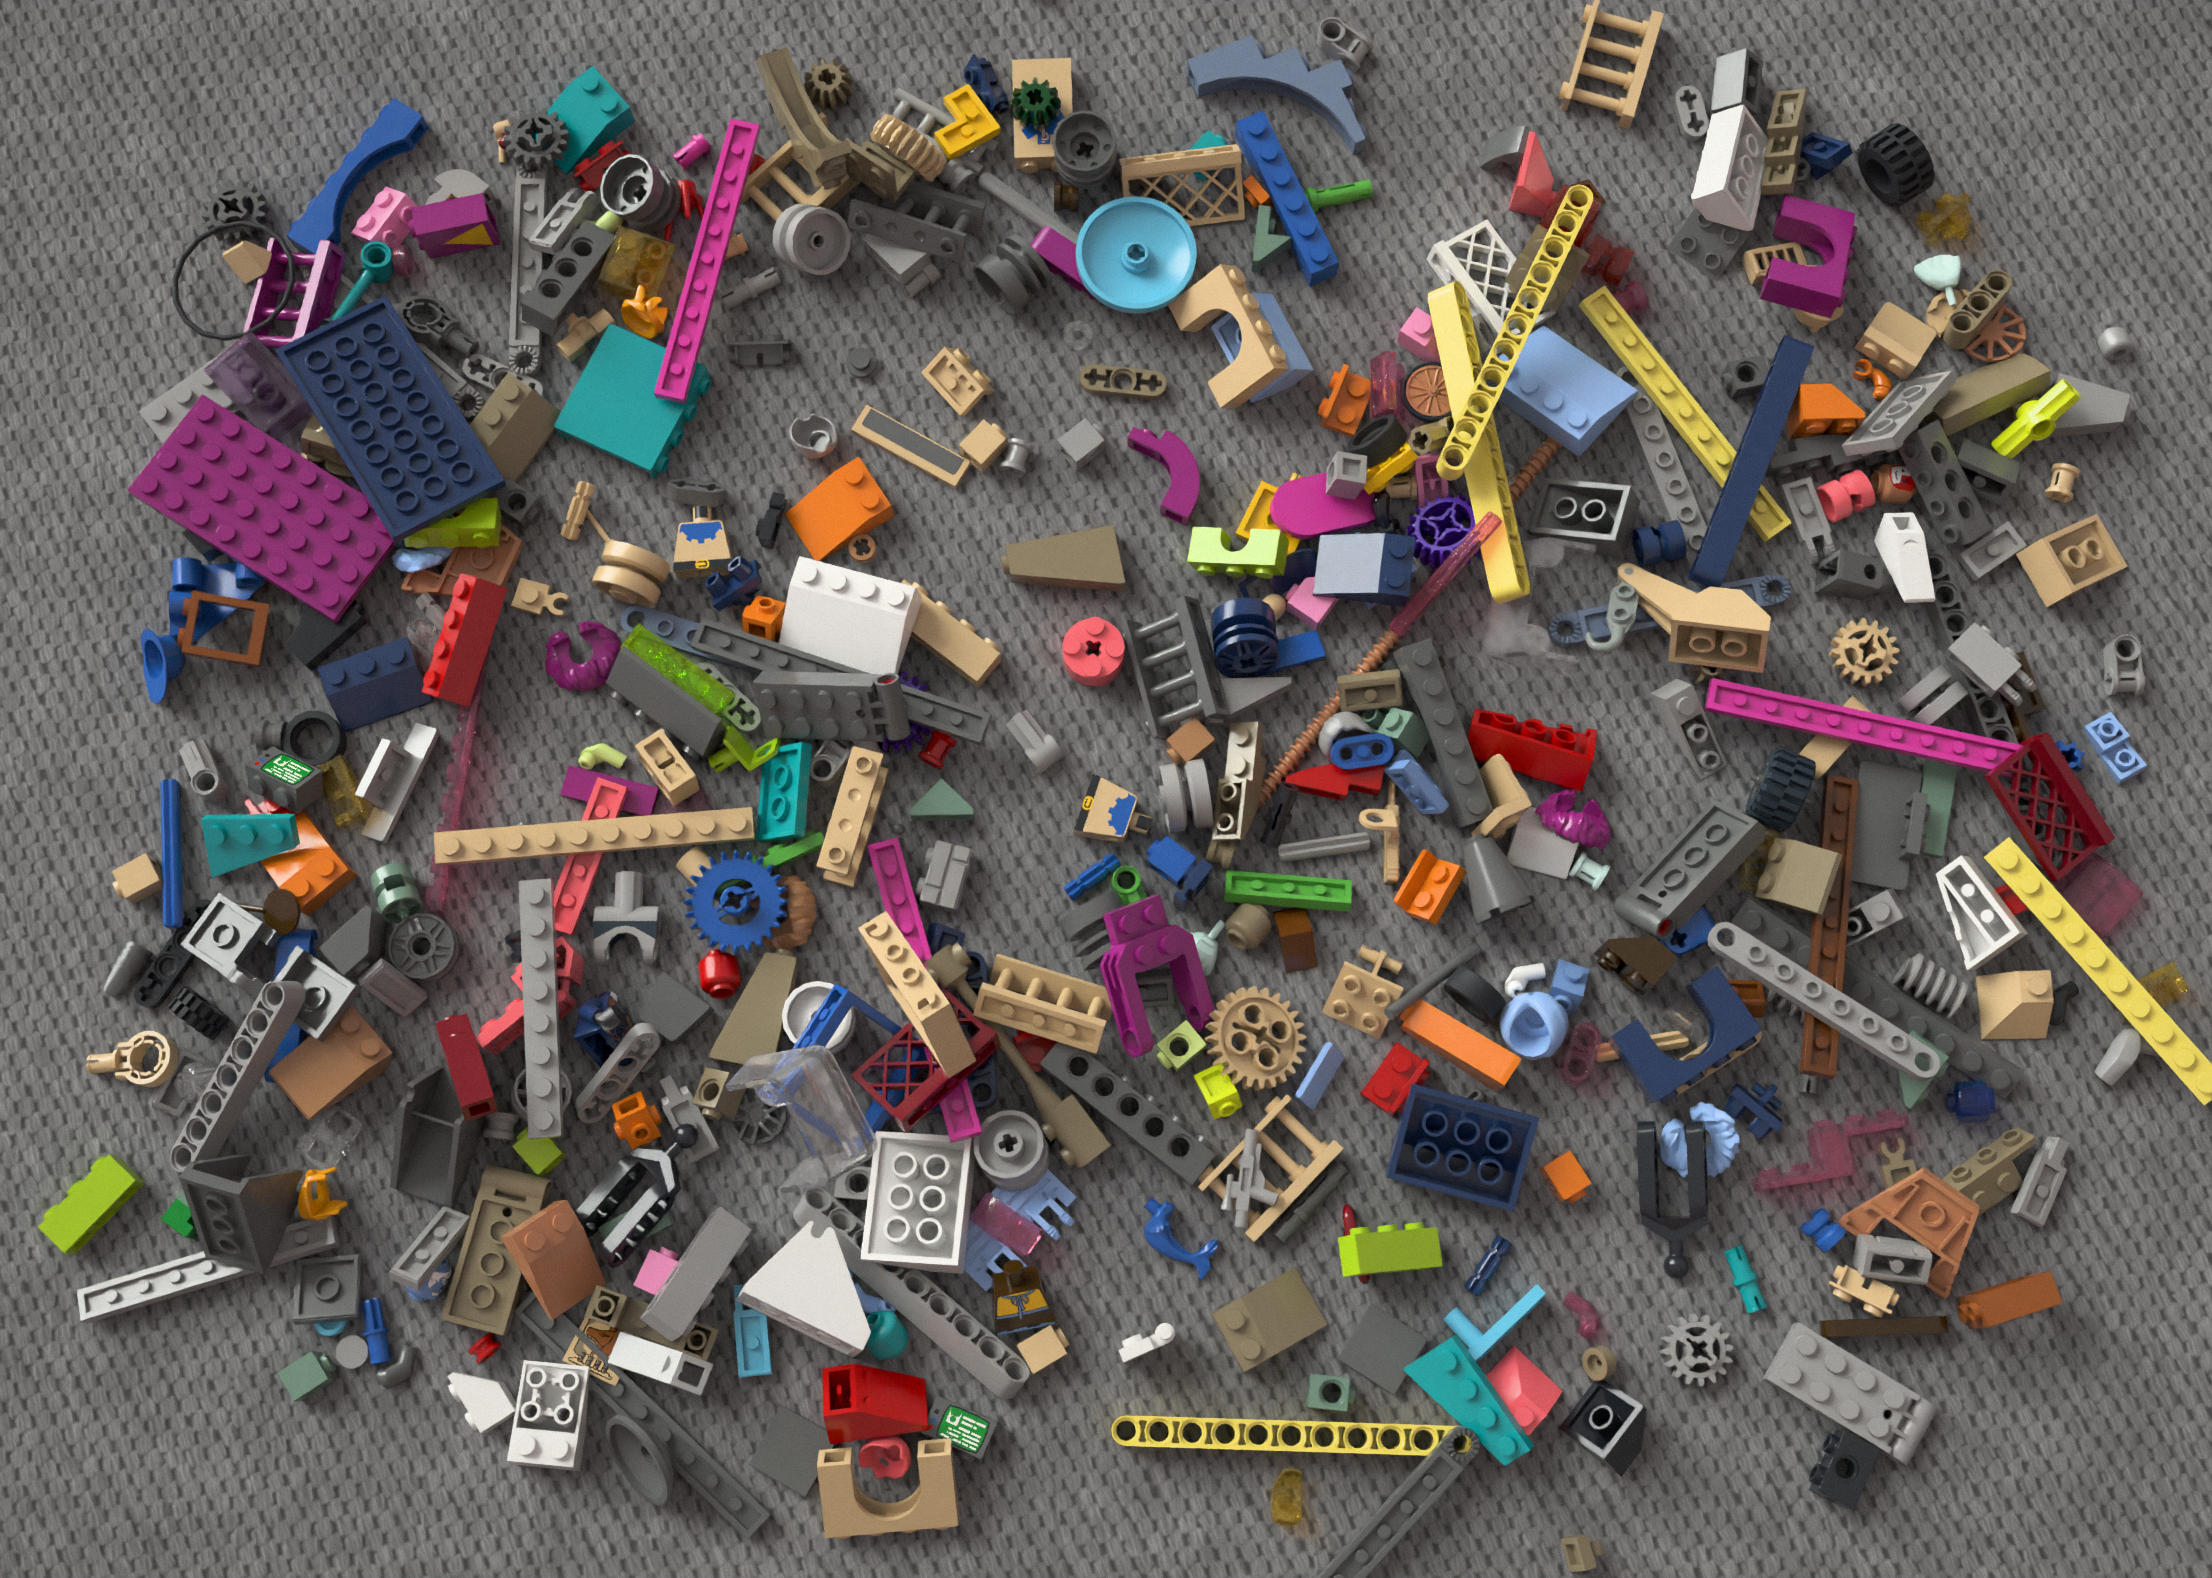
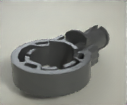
M416 295L407 298L399 306L398 315L415 342L431 343L438 348L450 346L468 359L471 355L476 354L479 342L459 330L460 322L450 316L449 308L441 300L428 295ZM424 309H428V314L436 318L435 321L429 322L427 325H419L410 320L415 314L424 313Z

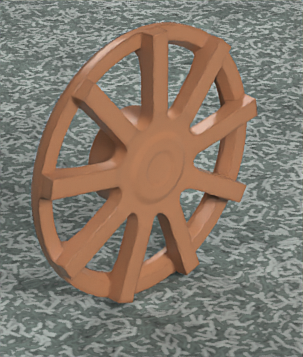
M2004 304L1998 311L1995 319L1990 320L1977 335L1978 339L1963 350L1973 358L1986 362H1999L2014 356L2020 351L2026 338L2022 317H2019ZM2003 314L2012 319L2003 324L1999 323ZM2017 325L2019 334L2004 330ZM2002 338L2016 340L2018 344L2012 350ZM1980 344L1987 346V356L1978 355L1973 350ZM1999 344L2006 355L1993 357V346Z

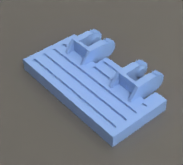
M1048 1169L1037 1184L1026 1190L1011 1192L996 1187L970 1214L964 1270L986 1292L992 1287V1277L986 1271L990 1268L995 1274L1003 1272L995 1264L1003 1253L1010 1260L1021 1261L1023 1268L1028 1267L1009 1247L1013 1245L1023 1255L1041 1236V1233L1031 1225L1034 1221L1055 1241L1061 1237L1059 1231L1040 1216L1048 1206L1059 1216V1219L1065 1225L1071 1227L1075 1222L1054 1200L1058 1198L1068 1207L1077 1197Z

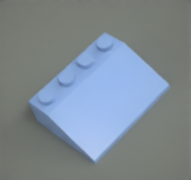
M1543 325L1528 336L1498 400L1580 457L1638 394V390ZM1501 354L1498 357L1502 361H1509L1508 356L1505 354ZM1486 379V384L1489 387H1497L1493 380Z

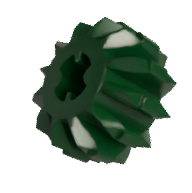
M1034 77L1032 84H1028L1023 80L1021 89L1014 88V98L1010 101V107L1014 110V119L1016 121L1022 120L1024 129L1030 124H1033V128L1036 131L1039 129V124L1049 128L1050 119L1057 120L1059 116L1058 110L1061 108V100L1058 98V90L1056 87L1050 88L1048 80L1038 84V79Z

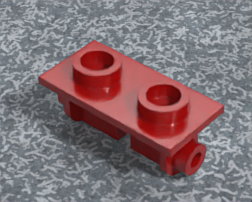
M611 140L598 150L601 154L593 161L588 157L575 167L577 173L574 174L573 179L575 180L578 177L582 179L579 185L584 192L590 190L594 192L599 188L604 175L602 170L606 167L608 169L618 158L630 154L627 149L622 152L619 148L624 143L622 140L617 144Z

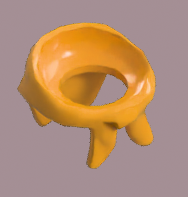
M639 285L635 299H626L620 311L624 323L633 332L638 333L644 338L651 339L664 331L668 308L657 307L662 302L660 297L644 300L645 290L643 286Z
M337 1167L325 1170L309 1169L307 1171L298 1198V1211L303 1219H326L332 1215L339 1214V1211L348 1205L346 1201H330L327 1175L325 1174L337 1171ZM316 1181V1194L318 1195V1198H315L313 1200L312 1185L313 1182Z

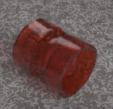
M1596 234L1587 252L1590 254V257L1581 271L1594 277L1600 274L1603 281L1618 287L1635 251L1621 245L1612 247V241ZM1602 254L1610 257L1607 265L1599 262Z

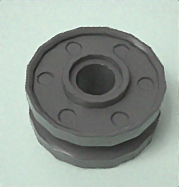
M417 913L408 916L407 919L402 920L395 926L389 937L388 953L391 963L402 974L416 981L431 982L443 978L453 970L459 959L461 945L457 932L449 923L432 914ZM429 940L431 943L429 952L425 955H420L418 951L420 944L423 941Z

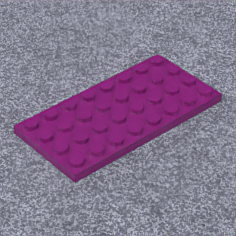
M203 394L127 489L129 494L334 623L339 621L396 545L365 495Z

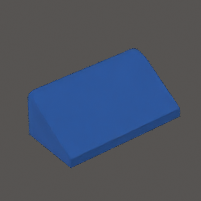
M1317 631L1278 640L1280 661L1275 669L1266 675L1324 660L1326 655Z

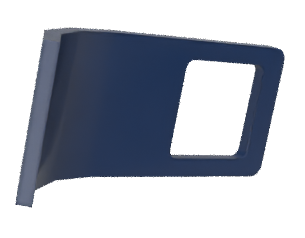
M1302 549L1287 555L1284 576L1273 575V578L1268 579L1274 594L1281 595L1290 590L1295 583L1301 585L1305 578L1315 577L1317 557L1313 549ZM1252 575L1238 584L1243 598H1251L1246 585L1259 577Z

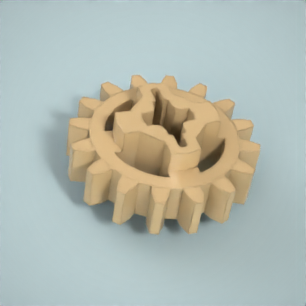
M1862 618L1858 625L1852 620L1846 625V629L1841 627L1836 632L1838 637H1834L1830 642L1835 649L1829 652V657L1837 659L1832 668L1840 667L1843 670L1839 675L1841 679L1849 675L1851 677L1850 684H1855L1859 679L1862 686L1866 687L1871 680L1876 685L1882 681V676L1887 678L1892 673L1890 668H1894L1898 664V661L1893 656H1896L1900 650L1891 645L1897 640L1896 637L1888 638L1886 636L1889 630L1888 627L1879 630L1877 628L1878 621L1875 620L1868 626L1866 619ZM1863 634V637L1860 639L1854 637L1849 639L1854 635ZM1866 644L1865 649L1868 656L1863 660L1864 656L1861 648ZM1869 665H1872L1874 667L1879 666V668L1875 670L1865 671L1866 667Z

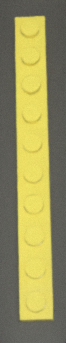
M1604 285L1582 300L1579 307L1723 489L1737 452ZM1761 484L1747 520L1762 540L1767 542L1792 522Z
M2008 837L1983 858L2195 1097L2203 1105L2211 1101L2212 1064L2012 839Z

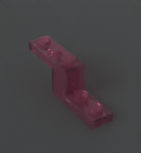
M1888 1109L1876 1112L1877 1118L1865 1119L1864 1114H1857L1845 1117L1846 1123L1834 1125L1833 1119L1813 1122L1814 1128L1805 1131L1813 1168L1810 1167V1163L1791 1165V1172L1779 1174L1778 1168L1758 1171L1760 1177L1751 1179L1753 1192L1855 1175L1847 1137L1910 1126L1908 1113L1897 1114L1896 1109Z

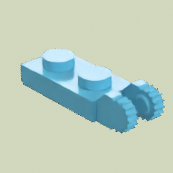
M735 1285L736 1311H733L739 1378L773 1374L768 1316L754 1309L745 1310V1305L736 1301L743 1285Z

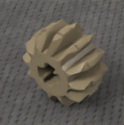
M823 58L820 66L811 63V72H805L804 75L806 82L804 83V89L807 95H809L811 103L815 104L818 102L822 110L827 106V103H830L831 108L835 110L837 106L836 101L846 105V96H852L853 88L851 85L854 83L853 76L848 73V67L845 64L839 66L835 58L830 64H827Z

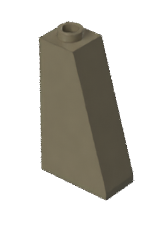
M1114 525L1005 545L1006 555L1000 556L1003 573H1010L1011 582L1116 592L1125 591V578Z
M778 948L775 949L774 953L765 952L710 1051L709 1058L712 1061L771 1073L776 1072L785 1032L782 1012L785 1001L794 990L800 964L797 957H793L794 952Z

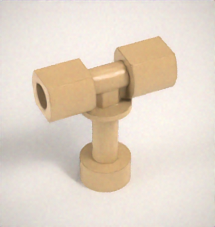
M604 308L590 319H587L585 316L578 318L572 312L566 320L569 325V335L556 345L563 357L571 363L586 351L585 344L596 336L599 339L602 338L610 323L616 326L615 320Z

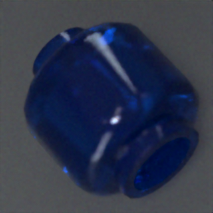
M1982 1080L1956 1082L1953 1086V1093H1947L1948 1113L1955 1112L1956 1119L1960 1123L1986 1122L1990 1119L1992 1113H1996L1994 1089L1988 1088L1986 1082Z

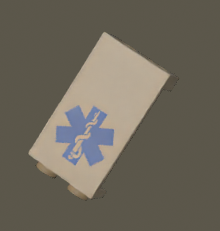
M1071 58L1012 60L1013 91L1014 88L1021 89L1023 80L1028 84H1032V80L1036 77L1038 84L1048 80L1050 88L1056 87L1058 98L1061 100V108L1058 110L1059 116L1057 120L1050 119L1049 128L1039 124V129L1036 131L1033 128V124H1030L1024 129L1022 120L1016 121L1014 119L1015 170H1021L1024 173H1035L1039 169H1051L1053 172H1058L1052 142L1054 130L1059 122L1070 113H1073Z

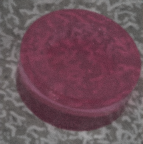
M408 245L395 246L392 258L396 272L400 276L412 275L413 254Z

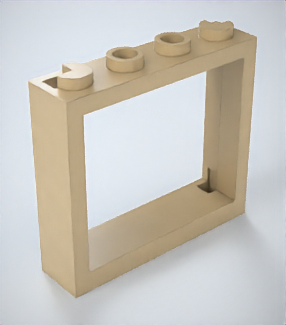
M887 911L859 927L858 930L887 988L947 1077H952L976 1062L950 1003Z

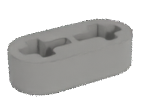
M1683 86L1676 92L1673 106L1682 136L1688 141L1697 142L1705 137L1709 128V121L1699 90L1693 86ZM1684 95H1687L1688 99H1694L1690 107L1691 110L1688 109L1686 102H1681ZM1692 117L1695 125L1701 126L1698 132H1695L1693 128H1688Z

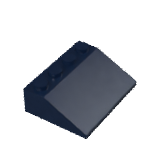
M1412 1083L1386 1167V1176L1397 1181L1514 1212L1539 1117Z

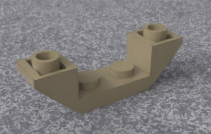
M596 1285L584 1317L630 1332L708 1362L720 1330L697 1322L686 1337L680 1336L671 1342L640 1319L649 1306L648 1303Z

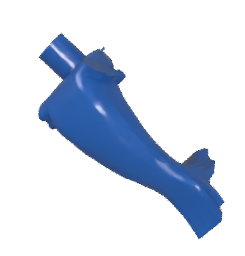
M1151 1197L1144 1205V1208L1153 1215L1144 1226L1146 1241L1152 1248L1168 1258L1195 1265L1199 1278L1202 1280L1207 1271L1210 1270L1208 1258L1215 1253L1218 1247V1240L1213 1239L1207 1242L1198 1252L1188 1253L1184 1246H1180V1243L1172 1236V1230H1170L1169 1218L1174 1210V1204L1165 1201L1161 1205Z

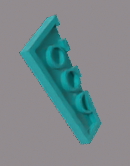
M1457 1334L1403 1369L1462 1426L1472 1429L1477 1435L1479 1442L1504 1466L1534 1447Z

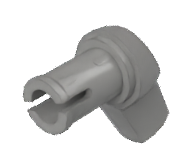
M2128 1028L2121 1031L2112 1041L2109 1049L2095 1069V1073L2099 1078L2112 1086L2132 1066L2138 1054L2160 1056L2136 1029Z

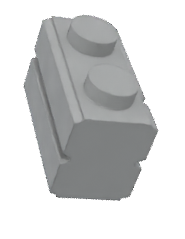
M936 840L934 848H928L924 862L925 866H929L926 878L920 877L916 889V895L920 896L919 901L921 905L954 914L958 913L974 857L972 849Z
M1858 1234L1853 1265L1858 1269L1861 1277L1920 1285L1928 1283L1932 1253L1926 1246L1918 1241L1882 1236L1874 1238L1873 1235Z

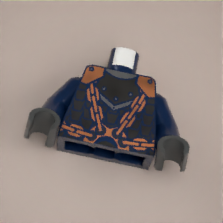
M610 991L602 992L599 998H590L580 1006L574 1033L575 1040L600 1068L633 1027L631 1018L617 1003L618 996ZM651 1056L641 1069V1072L646 1077L651 1078L662 1067ZM622 1059L618 1065L627 1066L634 1061V1059Z

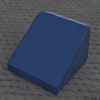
M930 923L926 938L931 956L948 944L953 946L955 943H958L962 946L965 933L940 923Z

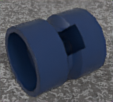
M1678 520L1659 523L1656 529L1649 525L1635 528L1632 531L1633 548L1637 562L1642 568L1657 565L1661 562V559L1671 562L1686 557L1685 536Z

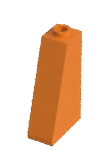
M1419 999L1415 1006L1412 1005L1406 1009L1399 1017V1019L1404 1021L1400 1027L1402 1031L1494 1092H1498L1505 1086L1522 1060L1517 1055L1422 999Z

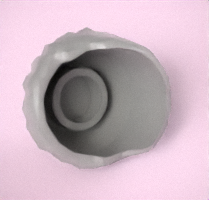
M1347 711L1332 715L1324 722V726L1319 733V747L1322 754L1331 760L1330 750L1337 740L1374 734V732L1358 714ZM1343 748L1340 755L1344 760H1347L1351 753L1348 748Z

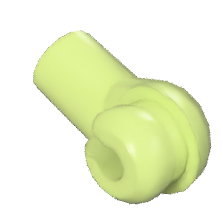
M604 743L585 748L580 753L578 763L586 770H590L594 765L604 761L620 769L627 756Z

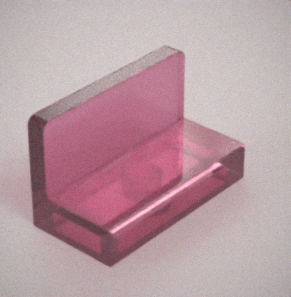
M1384 351L1370 360V418L1376 419L1382 415L1394 414L1399 422L1405 420L1404 404L1400 393L1401 384L1404 379V367L1402 364L1396 363L1395 352Z

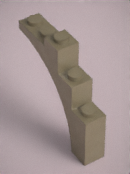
M787 47L760 55L756 60V65L781 130L787 129L797 159L804 158L814 188L823 186L824 190H829L841 185L840 180L847 175L844 163H846V158L852 153L849 141L838 140L822 122L804 89Z

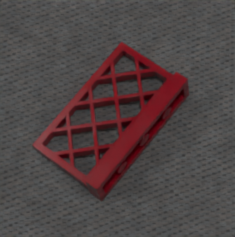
M2049 733L2028 737L2020 744L2023 746L1984 777L2050 880L2054 882L2061 879L2098 847L2108 845L2115 839V836ZM2026 754L2033 763L2032 772L2021 770L2022 759ZM2003 772L2012 773L2011 789L2004 788L1998 778ZM2021 776L2031 778L2030 794L2019 792ZM2040 781H2044L2049 788V799L2038 796ZM2018 798L2029 800L2028 816L2022 815L2018 810ZM2038 802L2048 804L2047 820L2036 818ZM2057 807L2062 808L2067 816L2066 825L2055 823ZM2036 824L2046 826L2045 842L2038 841L2036 838ZM2055 829L2065 831L2064 847L2053 844ZM2074 833L2078 834L2085 844V847L2080 851L2072 849ZM2053 850L2063 852L2062 866L2056 869L2052 862Z
M947 989L942 993L955 1008L954 1014L959 1024L973 1025L979 1030L971 1039H967L976 1062L948 1078L939 1063L935 1061V1057L931 1052L930 1061H912L913 1047L927 1046L923 1040H913L915 1028L909 1022L851 1075L852 1079L896 1121L897 1125L905 1133L909 1132L1001 1046L998 1034L989 1025H984ZM959 1013H961L965 1018H959ZM899 1047H908L906 1062H889L892 1050ZM912 1068H929V1077L923 1083H911ZM872 1069H884L883 1083L869 1084L863 1077ZM889 1069H906V1083H888ZM882 1090V1096L877 1091ZM888 1090H905V1099L896 1108L887 1102Z

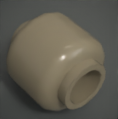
M1241 904L1225 922L1227 940L1240 950H1253L1257 948L1272 929L1269 912L1260 904Z

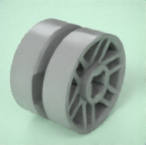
M1941 664L1902 696L1898 702L1907 712H1911L1920 706L1922 709L1913 719L1918 723L1931 725L1969 692L1959 681L1946 688L1944 685L1953 675Z

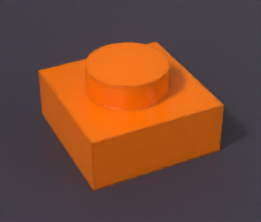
M1252 175L1242 182L1246 191L1243 196L1254 209L1258 205L1273 206L1270 195Z

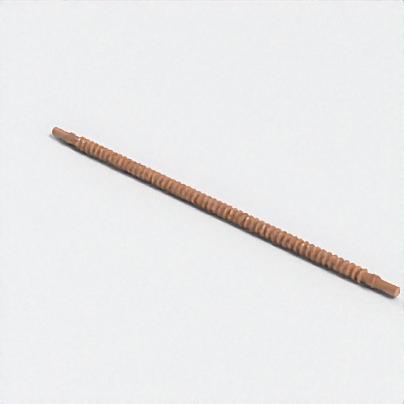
M1547 436V441L1541 443L1542 448L1536 449L1537 455H1531L1532 461H1526V467L1520 468L1521 474H1515L1516 480H1510L1509 490L1513 506V500H1519V494L1525 493L1524 487H1530L1529 481H1535V474H1541L1540 468H1546V461L1550 462L1552 460L1551 455H1556L1557 449L1563 447L1550 436ZM1440 566V572L1435 571L1433 573L1434 579H1428L1429 585L1422 586L1424 591L1417 592L1418 598H1412L1413 604L1406 606L1407 611H1401V618L1395 619L1396 624H1391L1389 626L1390 631L1384 632L1385 638L1380 637L1378 639L1380 644L1373 645L1374 651H1368L1369 657L1362 658L1363 664H1357V671H1352L1351 674L1377 671V664H1383L1382 658L1389 657L1388 651H1394L1393 645H1399V638H1404V632H1409L1411 630L1410 625L1416 624L1415 618L1422 617L1421 611H1427L1426 605L1433 604L1432 598H1438L1437 592H1443V585H1448V579H1453L1455 577L1454 572L1459 571L1454 566H1450L1446 573ZM1339 691L1334 692L1335 698H1329V705H1323V712L1318 711V718H1312L1313 724L1306 726L1307 731L1300 733L1301 739H1295L1296 745L1289 746L1291 751L1284 752L1285 758L1278 759L1279 765H1273L1272 769L1274 771L1267 773L1268 779H1263L1256 812L1260 806L1266 805L1265 799H1271V792H1277L1276 786H1280L1281 780L1286 779L1287 773L1294 771L1293 765L1298 766L1300 764L1298 759L1305 758L1304 752L1311 751L1309 746L1316 745L1315 739L1319 738L1324 722L1332 715L1337 714L1338 711H1341Z

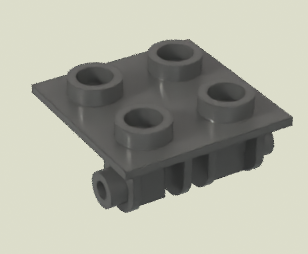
M1694 208L1667 249L1717 281L1737 251L1742 248L1752 231H1744L1706 220L1699 209Z

